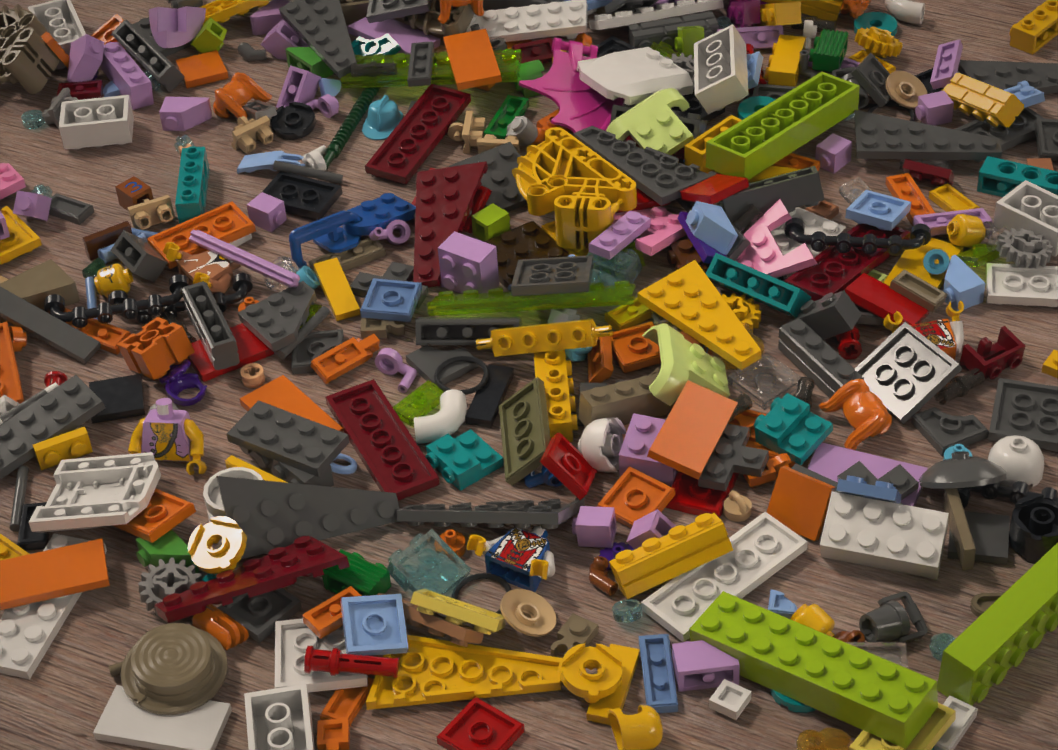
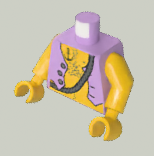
M170 398L158 399L156 401V409L150 410L146 418H142L134 429L128 452L130 454L152 452L155 460L188 461L186 471L189 475H194V466L196 464L199 466V474H204L207 466L201 461V457L204 456L203 432L193 420H190L189 413L186 410H173Z

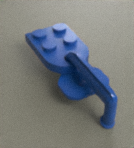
M385 193L377 199L364 201L361 205L347 211L337 212L294 229L289 235L293 269L298 271L304 265L307 266L302 256V243L313 239L315 244L329 252H344L358 246L361 236L370 235L376 227L386 229L387 225L394 220L406 222L414 219L416 206L392 193Z

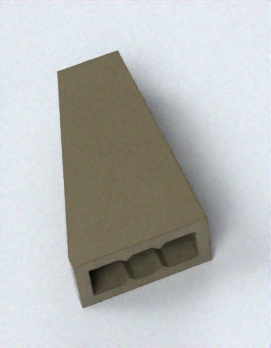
M52 259L0 283V287L45 311V298L52 294L62 296L65 300V306L80 301L75 281ZM0 317V323H9L7 320Z

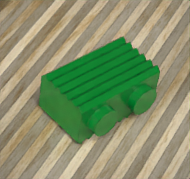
M824 28L820 37H815L814 48H811L809 54L812 70L832 72L841 68L848 49L849 33L847 31L845 33L838 30L836 32L834 30L830 31L829 29L826 31Z
M343 549L339 551L347 556L350 567L340 570L339 566L335 565L323 569L324 588L330 590L331 593L338 594L352 586L360 595L370 596L377 595L378 593L385 594L391 587L389 570L381 563L373 564L365 560L356 552L351 554Z

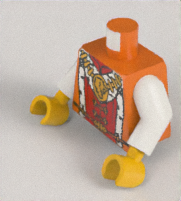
M951 301L946 308V313L952 318V322H949L948 318L911 325L954 360L960 354L964 342L963 321H960L959 318L964 309L962 301L958 303L959 311H954L951 308ZM898 311L893 315L895 322L891 321L889 314L883 321L885 328L891 330L892 333L899 328L903 320L901 313Z

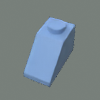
M696 201L692 210L687 215L686 223L695 237L721 254L728 255L738 234L721 206Z
M957 255L951 256L944 280L943 292L948 294L945 302L949 304L951 301V307L956 311H959V301L963 302L964 309L983 303L985 282Z

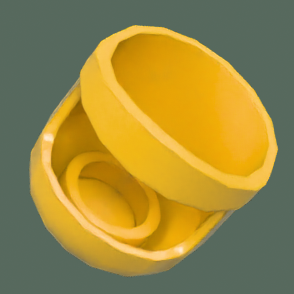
M639 705L638 714L633 715L623 714L620 708L607 711L618 750H652L662 741V721L658 712L653 707Z

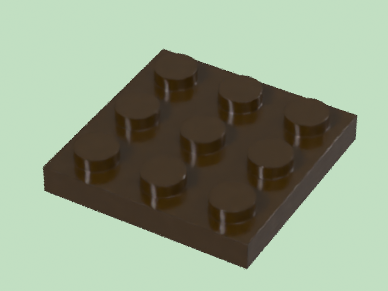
M534 221L483 241L496 246L499 282L507 290L508 285L512 284L518 260L568 257L570 255L563 248L559 247L556 241Z

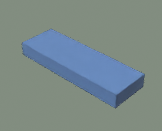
M669 634L638 636L646 705L653 707L658 713L678 712Z

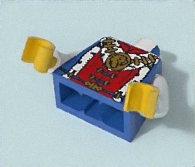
M534 526L530 533L519 528H512L506 535L491 541H486L480 535L472 534L469 536L466 549L474 550L477 556L485 555L486 573L500 576L512 585L535 592L541 579L546 580L555 574L554 554L550 552V543L547 540L548 532L542 529L541 526Z

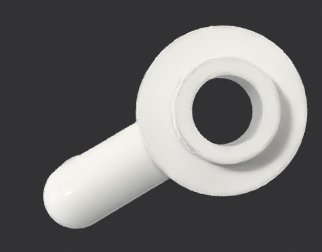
M804 20L803 37H806L805 50L808 52L811 49V39L815 38L817 33V25H813L812 20Z
M323 145L303 155L302 162L305 163L306 167L322 171L326 170V163L323 155L326 154V146Z

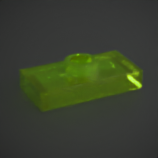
M983 243L975 244L972 246V249L962 252L957 256L967 266L979 267L999 258L1000 252L996 251L997 245Z
M427 380L393 406V409L401 421L412 426L414 425V417L425 416L440 404V396L444 391L433 382Z

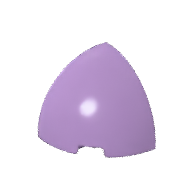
M185 6L178 9L164 7L149 9L150 27L156 43L162 48H175L190 42L199 33L204 23L206 8Z

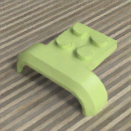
M674 88L655 92L613 120L606 129L607 132L615 134L616 139L624 141L630 135L641 149L645 150L646 147H650L668 155L674 154L694 140L693 134L670 109L672 107H679L683 112L690 108L686 99Z
M665 323L649 328L642 335L644 338L658 344L660 350L661 369L656 379L649 386V390L656 398L671 406L678 399L687 380L727 398L730 396L725 364L720 358L707 354L700 345L684 339L683 334Z

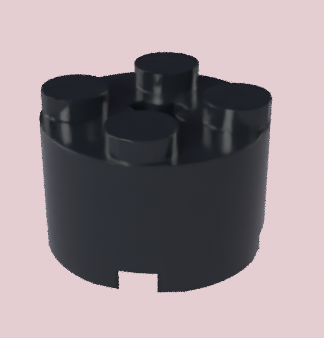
M1029 495L1021 498L1016 503L1012 512L1009 542L1013 549L1024 556L1025 560L1031 564L1038 562L1058 543L1057 498L1053 497L1052 501L1043 499L1044 495Z

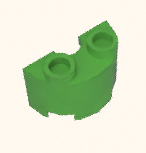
M539 59L507 67L509 78L514 80L516 90L520 91L524 98L541 95L519 86V81L534 80L543 76L541 71H545Z

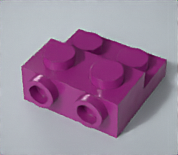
M760 0L731 2V6L728 8V18L731 20V24H734L735 28L753 27V24H760Z

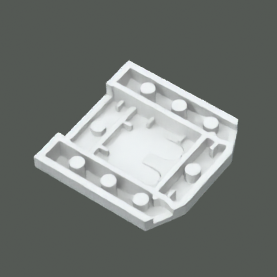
M650 47L614 52L598 58L578 61L577 72L580 71L579 78L581 81L608 99H625L624 104L626 105L638 104L655 92L668 88L678 90L681 95L693 94L694 84L689 73L674 64L671 59L665 58L660 52Z
M153 453L61 460L54 473L56 481L54 490L46 505L37 506L28 522L31 531L42 533L127 524L148 506L161 477L160 469Z

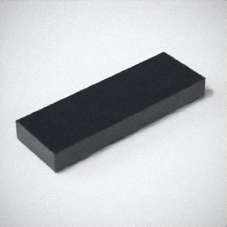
M488 364L489 380L482 389L476 392L465 416L466 424L492 428L499 411V405L502 404L513 379L514 368Z

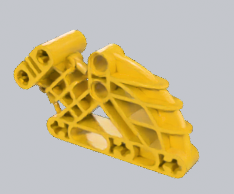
M559 127L546 130L545 141L537 146H528L527 154L517 158L518 168L512 169L517 187L527 201L528 212L531 215L542 216L555 211L556 244L561 248L576 249L580 238L581 249L584 250L587 238L589 244L609 228L614 221V214L618 210L631 211L637 206L636 182L566 130Z

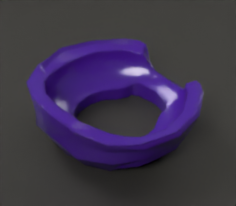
M194 373L182 374L165 385L167 397L175 404L183 407L191 406L201 401L207 385L204 386L199 380L198 375ZM195 387L200 390L194 398L183 399L178 397V394L185 389Z

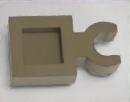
M362 318L361 339H365L372 334H375L378 338H387V333L404 335L406 322Z
M573 613L557 632L558 640L551 645V656L556 657L560 652H565L566 654L569 649L578 644L586 643L585 647H588L599 633L598 624Z

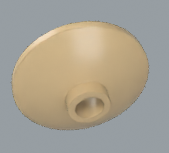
M895 71L886 79L885 85L888 94L896 103L903 107L915 109L918 106V96L927 94L924 84L911 73Z
M513 589L508 591L500 602V610L504 619L520 633L541 637L552 632L556 625V614L553 607L546 599L535 592L526 589Z

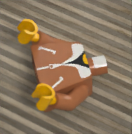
M166 243L163 253L166 254V258L169 261H175L176 259L179 274L188 277L189 285L204 281L207 283L212 294L216 292L225 294L233 286L232 271L240 268V264L223 258L212 251L191 255L184 251H179L180 247L175 243Z

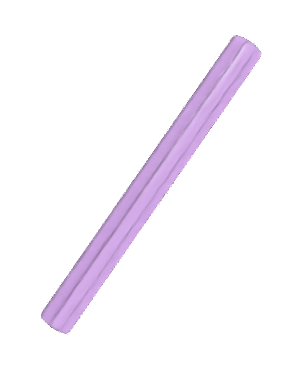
M192 230L190 232V242L290 288H296L299 285V275L200 230Z

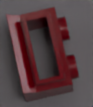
M1003 326L1000 329L998 340L994 344L987 337H984L978 344L977 352L969 344L964 345L959 364L960 366H966L980 381L988 377L995 379L1002 370L1008 367L1015 369L1022 363L1026 345L1006 326Z

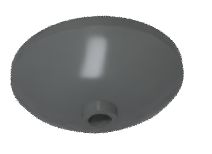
M969 452L951 453L952 458L937 462L926 470L919 478V485L926 488L940 489L965 488L1001 482L1007 477L1006 471L1002 467L987 459L969 457Z

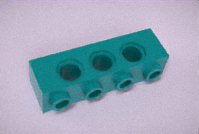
M191 146L182 148L175 201L179 224L205 213L209 178V164L205 147Z
M987 156L979 171L977 191L1004 197L1027 180L1058 195V171Z
M715 253L706 272L708 278L716 284L741 295L744 294L748 298H753L757 302L794 318H797L801 312V306L812 298L800 288L718 253Z

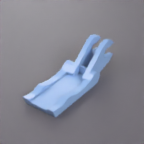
M272 151L245 155L237 168V174L241 172L251 173L261 169L277 171L273 170L275 160L304 167L306 165L298 162L304 158L301 155L284 153L283 151Z

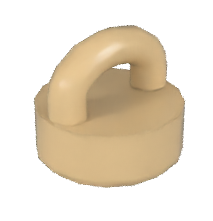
M731 491L729 497L724 501L723 513L725 517L734 522H741L751 516L752 503L750 499L740 495L737 491Z

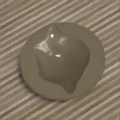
M183 623L160 625L146 632L127 653L121 667L122 686L131 702L147 712L160 715H175L189 712L204 705L218 693L227 676V656L221 643L204 630Z

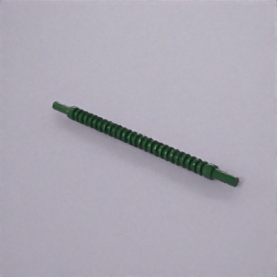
M395 54L382 60L362 94H360V97L326 149L324 157L326 170L332 161L339 157L343 147H345L361 118L366 113V110H368L369 105L398 61L399 55Z

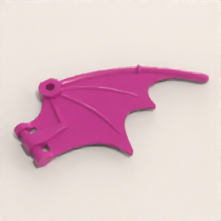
M554 37L552 43L553 63L549 72L534 80L519 81V86L542 94L557 104L559 113L552 118V124L566 127L573 133L590 126L606 131L610 124L613 105H623L624 99L617 98L611 100L604 97L581 81L579 78L580 71L577 72L578 61L597 58L598 46H584L581 42L571 40L565 42L561 38Z

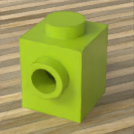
M210 17L202 25L199 33L193 38L191 45L201 53L214 50L219 51L224 44L223 41L227 30Z
M677 27L678 37H675V49L678 50V54L684 53L685 57L691 54L692 59H694V43L704 39V27Z
M494 203L471 216L473 235L481 241L489 240L510 231L509 213Z

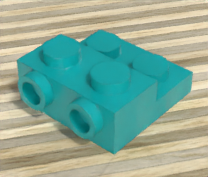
M787 393L782 399L777 397L773 400L770 412L766 416L761 414L757 417L754 423L755 440L757 443L778 454L787 453L791 461L801 466L833 431V423L810 412V404Z
M471 429L456 438L446 434L426 446L427 454L425 457L432 468L437 469L445 481L449 484L452 483L459 491L504 466L503 457Z

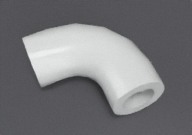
M885 0V7L896 19L912 24H922L925 14V3L909 0Z
M455 389L445 391L440 396L439 412L429 416L414 417L417 444L434 442L446 434H454L465 421L467 410L466 396L462 391Z

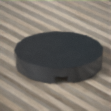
M300 102L289 103V106L279 107L276 110L277 115L271 118L273 132L277 137L284 140L301 139L309 135L316 125L313 109L309 105Z

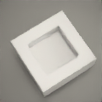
M724 679L709 699V708L737 720L750 702L752 691Z

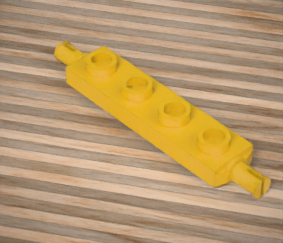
M593 319L494 329L491 331L490 338L476 340V345L483 344L476 346L477 350L492 348L494 357L593 347L597 345L598 337L612 336L613 331H609L612 329L611 325L596 327Z

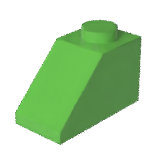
M288 47L285 49L288 67L291 65L304 69L321 78H327L334 74L311 47Z
M172 529L153 543L140 537L136 539L139 549L136 555L142 566L146 567L151 564L158 567L160 559L167 564L170 558H174L176 564L186 560L187 568L194 565L195 573H200L199 568L192 561L191 555L188 552V545Z

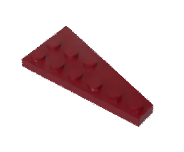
M486 161L417 172L413 282L422 283V285L428 286V288L440 286L441 275L438 247L454 231L458 233L463 231L474 204L473 198L475 193L480 190L482 185V176L487 173L489 168Z
M302 536L295 539L294 543L289 546L270 550L268 555L245 561L242 564L243 566L237 569L222 571L212 580L197 582L191 585L187 591L180 594L173 593L163 598L162 602L155 604L158 616L167 623L202 613L206 610V605L222 604V606L234 603L232 598L238 595L248 593L249 598L293 585L297 582V577L313 576L315 578L324 575L323 569L338 565L341 570L350 567L346 555L312 536Z

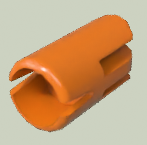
M213 604L206 605L210 609L206 608L204 612L193 615L192 625L214 636L226 651L238 644H242L249 637L248 630Z

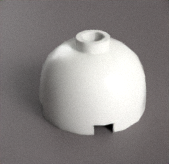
M617 417L594 420L585 427L579 439V452L598 472L609 473L618 472L617 470H619V452L623 444L622 434H626L622 421Z
M1006 436L998 440L990 449L988 460L1006 471L1007 478L1001 481V486L1012 488L1015 482L1022 481L1028 485L1033 484L1032 487H1034L1041 481L1044 471V456L1040 447L1033 440L1024 436Z

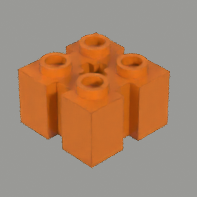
M156 317L143 326L142 331L139 333H133L117 344L129 369L139 374L142 373L153 380L162 378L167 374L170 365L173 363L174 365L181 364L184 360L188 359V356L195 352L183 326L173 322L169 324L167 320Z

